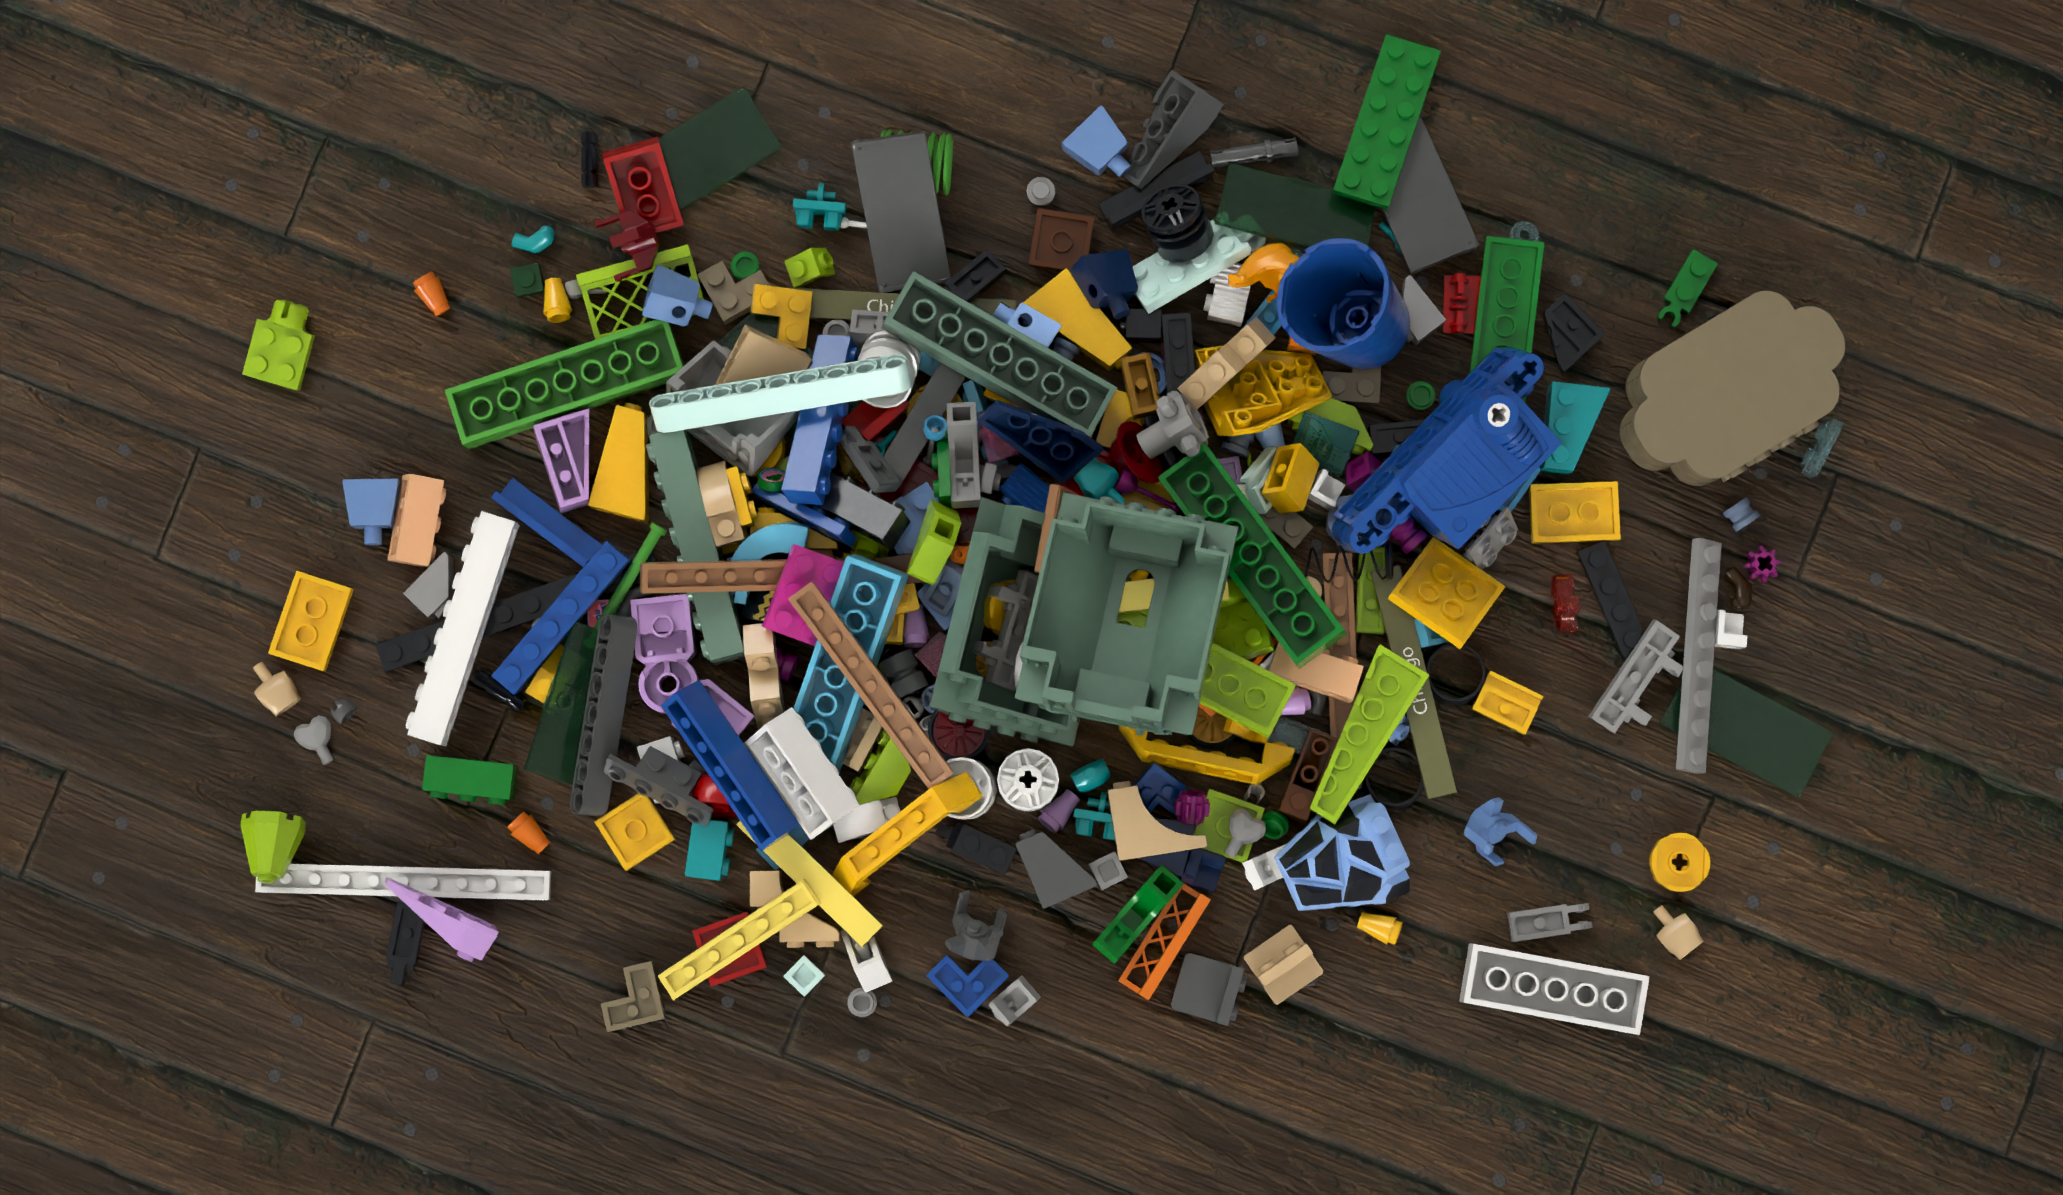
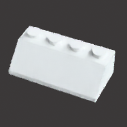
M792 707L766 723L744 743L810 840L859 806L854 792L845 785L839 776L836 766L825 756L820 743L812 737L805 727L803 718L796 714Z

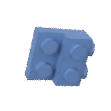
M927 482L904 497L901 496L895 500L905 508L904 513L911 521L894 546L898 555L913 553L929 501L933 499L940 503L938 498H934V492Z

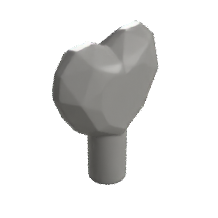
M318 715L309 724H301L296 727L294 731L296 742L306 749L316 750L323 765L334 760L327 747L331 736V723L327 717Z
M1243 808L1235 810L1230 815L1229 831L1232 839L1224 853L1234 858L1242 844H1251L1262 838L1266 831L1265 822L1259 818H1251L1249 812Z

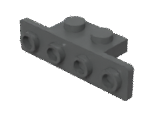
M649 746L636 767L612 754L608 756L604 773L612 780L622 782L634 788L638 794L649 796L660 802L666 809L679 812L695 824L708 826L714 811L713 808L689 796L702 773L652 746Z

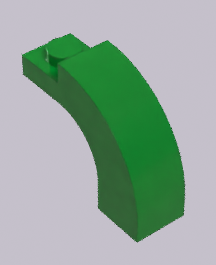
M1161 864L1113 918L1092 945L1115 964L1184 883Z

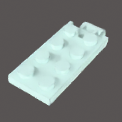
M1223 213L1210 221L1214 233L1212 243L1203 254L1195 259L1186 262H1169L1162 259L1156 252L1132 266L1138 285V290L1134 295L1149 314L1249 256L1251 251L1262 247L1265 244L1266 236L1253 219L1249 216H1243L1235 223L1229 224L1228 216L1226 213Z

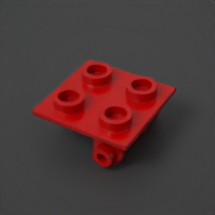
M1464 273L1444 275L1443 316L1446 321L1443 324V333L1474 334L1481 276H1466Z

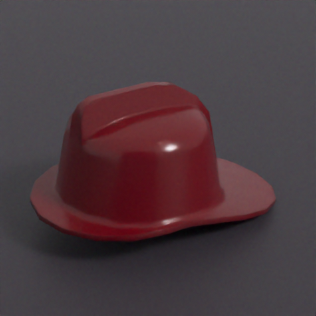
M1123 422L1118 427L1116 438L1111 444L1110 453L1113 462L1121 470L1125 469L1145 483L1154 484L1159 482L1160 480L1157 477L1163 473V469L1158 456L1150 459L1144 453L1137 440L1136 435L1143 431L1144 428L1136 422Z

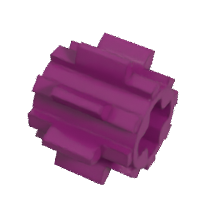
M1760 546L1757 548V553L1748 552L1746 554L1749 563L1742 567L1749 569L1748 579L1751 580L1758 577L1761 583H1765L1768 576L1773 578L1778 576L1775 567L1781 564L1782 561L1775 559V550L1766 552L1764 547ZM1764 559L1766 561L1764 564L1765 569L1760 570L1758 568L1760 565L1759 560Z
M1189 789L1180 791L1179 797H1175L1174 811L1175 815H1178L1177 819L1179 822L1188 825L1204 823V818L1209 817L1210 803L1209 799H1206L1207 795L1205 792Z

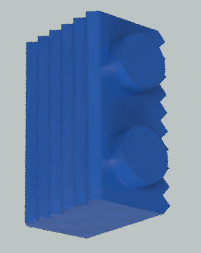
M1020 463L999 488V493L1002 495L1000 500L1005 505L1024 506L1045 513L1050 486Z

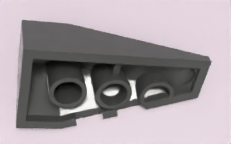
M1173 70L1170 71L1155 94L1152 102L1156 105L1151 119H1145L1143 128L1146 129L1142 141L1134 147L1129 160L1131 168L1123 175L1124 178L1140 189L1146 186L1201 136L1218 116L1219 111L1224 105Z

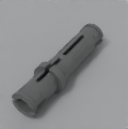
M1296 137L1280 141H1270V139L1264 140V143L1210 150L1212 167L1216 169L1266 160L1267 163L1273 162V159L1298 156Z

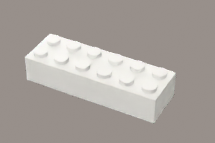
M1469 943L1459 1002L1640 1035L1650 976Z

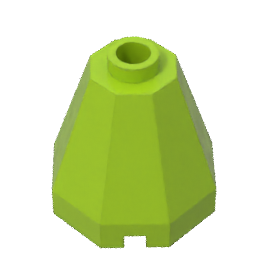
M252 811L250 816L247 813L242 814L241 830L251 874L254 877H258V882L272 884L276 882V879L284 877L305 834L306 822L302 817L294 815L292 821L286 819L287 813L276 811Z

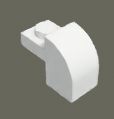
M897 797L859 805L848 815L833 824L838 843L872 834L900 812Z
M1286 844L1243 863L1246 878L1252 884L1254 890L1283 878L1274 856Z

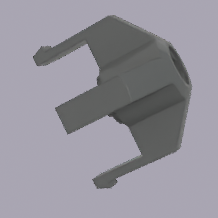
M969 890L960 892L952 920L957 936L946 939L945 945L950 951L967 959L992 960L995 958L1000 937L1003 936L1007 914L1002 908H999L994 925L987 926L980 920H973L966 912L971 892Z

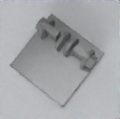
M1507 506L1498 516L1494 515L1486 525V528L1483 527L1481 529L1483 533L1475 536L1477 540L1473 539L1464 549L1465 553L1462 556L1471 563L1474 562L1475 566L1481 570L1492 565L1502 547L1509 545L1516 537L1518 528Z

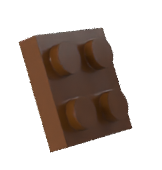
M1037 208L1029 266L1063 271L1067 268L1069 271L1082 255H1089L1094 217Z

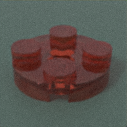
M1572 573L1553 575L1551 579V596H1554L1555 606H1552L1553 618L1556 629L1560 632L1577 631L1575 614L1579 613L1578 596H1572V591L1574 590Z

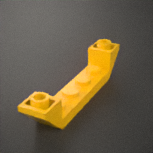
M1119 726L1120 732L1142 762L1151 763L1154 760L1162 766L1255 785L1290 765L1295 749L1288 747L1287 744L1282 742H1266L1261 763H1256L1255 760L1248 757H1240L1238 759L1227 757L1226 754L1219 751L1208 753L1198 751L1197 748L1189 745H1182L1181 747L1169 745L1168 742L1160 739L1149 741L1146 740L1148 731H1145L1144 735H1136L1134 728Z
M968 772L959 774L931 787L842 856L832 876L852 896H855L871 883L868 877L951 812L962 813L982 798L983 794Z

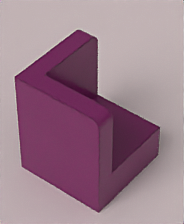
M1367 451L1346 463L1347 486L1355 492L1380 467L1382 462Z

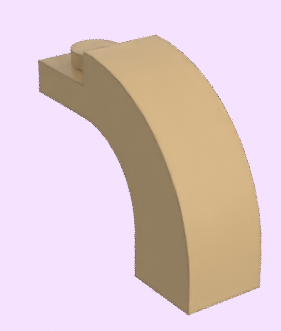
M726 460L697 468L701 496L717 548L745 540L726 469H729Z

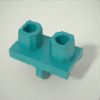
M825 183L818 184V191L807 190L806 198L817 200L793 199V209L796 213L798 228H813L814 215L825 216V230L839 231L842 218L847 215L845 203L825 201H835L836 192L825 191Z
M1101 791L1100 799L1088 797L1087 806L1098 808V812L1075 808L1073 818H1076L1075 827L1077 835L1091 837L1093 822L1097 821L1105 823L1103 839L1115 840L1111 814L1104 813V809L1110 810L1109 801L1106 800L1107 792Z

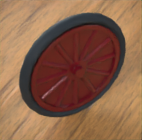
M935 710L928 724V736L945 759L949 760L958 757L972 759L984 749L989 738V730L973 726L974 720L967 719L966 723L948 719L949 715Z

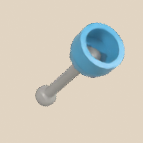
M938 415L927 417L923 426V432L926 438L929 439L927 455L923 458L922 462L928 467L932 466V453L935 441L941 440L947 431L946 420Z

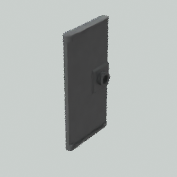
M1420 114L1389 209L1381 208L1410 274H1415L1480 248L1478 239H1476Z
M925 131L850 142L877 278L878 292L885 293L903 289L913 271L935 284L949 281L951 273Z

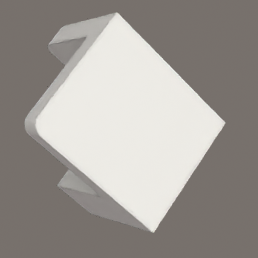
M1322 469L1314 479L1308 499L1330 510V508L1334 509L1336 507V501L1345 484L1329 476V471L1326 469Z
M1717 610L1714 647L1731 649L1747 647V635H1743V614L1726 613L1725 610Z

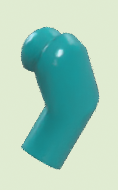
M542 226L540 230L530 237L515 233L512 239V247L532 253H539L552 244L555 235L554 230L549 226Z

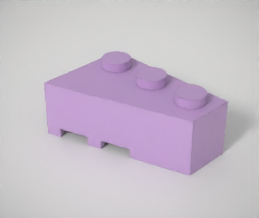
M589 408L533 425L535 438L560 513L587 506L589 502Z

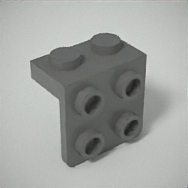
M1187 953L1183 959L1171 1007L1174 1010L1228 1026L1229 1021L1235 1022L1239 1009V1004L1235 1003L1238 992L1243 993L1248 976L1243 975V968L1193 953Z

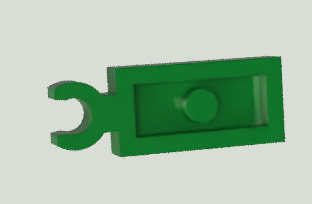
M1693 249L1662 299L1669 306L1664 307L1658 313L1657 320L1660 321L1665 314H1670L1673 317L1670 328H1675L1681 320L1680 311L1685 314L1691 311L1718 263Z
M947 428L945 436L937 441V453H932L933 471L938 470L939 480H933L934 498L940 497L941 504L952 507Z

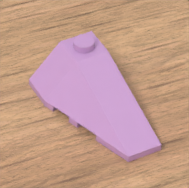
M389 877L384 882L395 895L446 942L458 950L457 956L470 962H473L474 958L482 960L499 933L494 924Z

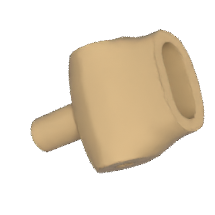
M263 662L253 667L263 682L254 693L263 706L270 710L275 717L301 700L294 682L286 671H281L272 676Z
M1663 905L1653 912L1664 925L1657 933V938L1679 960L1704 942L1698 928L1686 913L1673 919Z

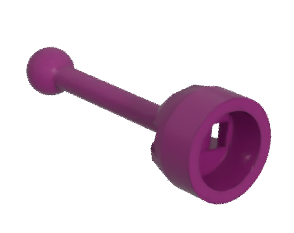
M1124 469L1120 473L1119 479L1114 486L1117 492L1129 495L1137 491L1169 507L1170 510L1176 513L1181 511L1176 502L1172 503L1138 486V480L1131 472Z

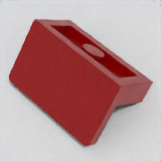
M863 401L843 418L842 425L844 427L856 426L864 440L872 441L902 415L910 404L904 401L896 407L881 408L874 407Z

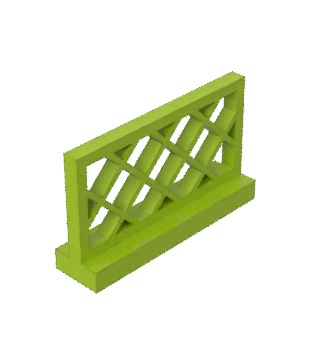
M687 244L658 252L652 269L622 279V281L629 280L637 285L630 300L615 293L620 282H616L613 276L637 268L634 259L577 274V281L581 288L595 340L635 327L623 321V318L630 306L643 312V308L634 304L633 301L640 288L647 291L648 288L643 283L648 274L654 273L657 264L668 269L671 268L670 270L672 271L675 270L676 266L688 264L691 273L689 278L700 284L690 245ZM643 276L640 282L632 279ZM615 283L612 290L605 287L606 285ZM700 286L698 298L704 299ZM600 287L610 293L602 308L591 302L588 290ZM613 295L628 303L620 318L605 310ZM593 307L599 310L597 317H595ZM604 313L615 319L617 323L612 332L600 335L597 323ZM644 316L642 321L638 325L645 324V321L648 317ZM621 323L627 326V328L617 330Z

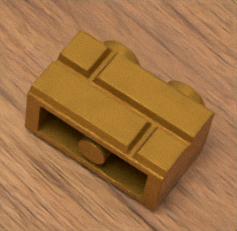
M1150 352L1122 358L1120 365L1133 420L1157 414L1156 402L1160 397H1158L1159 391Z

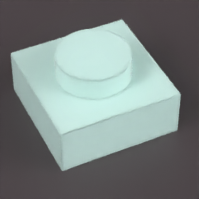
M803 955L783 977L805 997L823 979L825 974Z

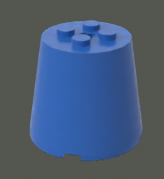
M1347 238L1324 240L1305 250L1306 253L1294 265L1292 263L1289 265L1278 288L1277 311L1284 330L1300 346L1354 369H1374L1391 361L1406 343L1410 330V316L1382 259L1367 245Z

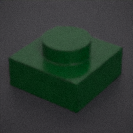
M539 263L510 268L514 292L517 298L545 292Z

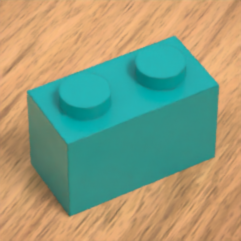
M710 820L708 826L705 827L692 822L685 876L723 881V875L728 876L730 858H726L727 846L732 847L735 832L734 829H730L731 823Z

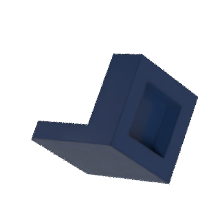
M1199 848L1192 849L1188 856L1181 881L1185 884L1214 892L1226 858Z

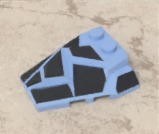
M1359 786L1335 825L1316 814L1310 820V823L1274 856L1298 911L1331 909L1340 906L1356 907L1365 904L1381 905L1410 892V878L1405 868L1410 866L1409 858L1385 806L1374 802L1371 794L1362 786Z

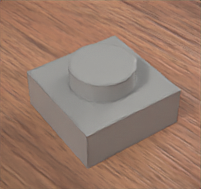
M1115 851L1088 864L1101 890L1128 878L1121 862L1118 861Z

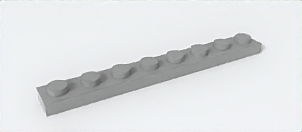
M1704 538L1692 539L1676 770L1696 774L1706 773L1722 543Z

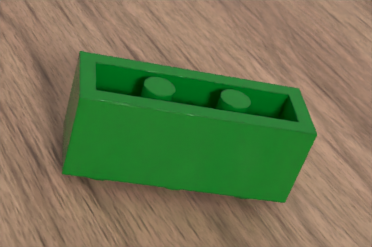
M426 755L422 790L429 791L432 798L447 799L448 794H457L460 801L476 802L477 797L488 798V804L506 805V800H514L518 765Z

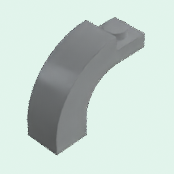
M976 402L946 403L952 509L979 507L981 495Z

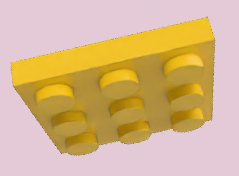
M1433 536L1391 592L1388 599L1461 649L1506 586Z

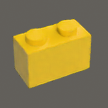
M1301 443L1278 446L1261 494L1280 514L1304 511L1320 463Z

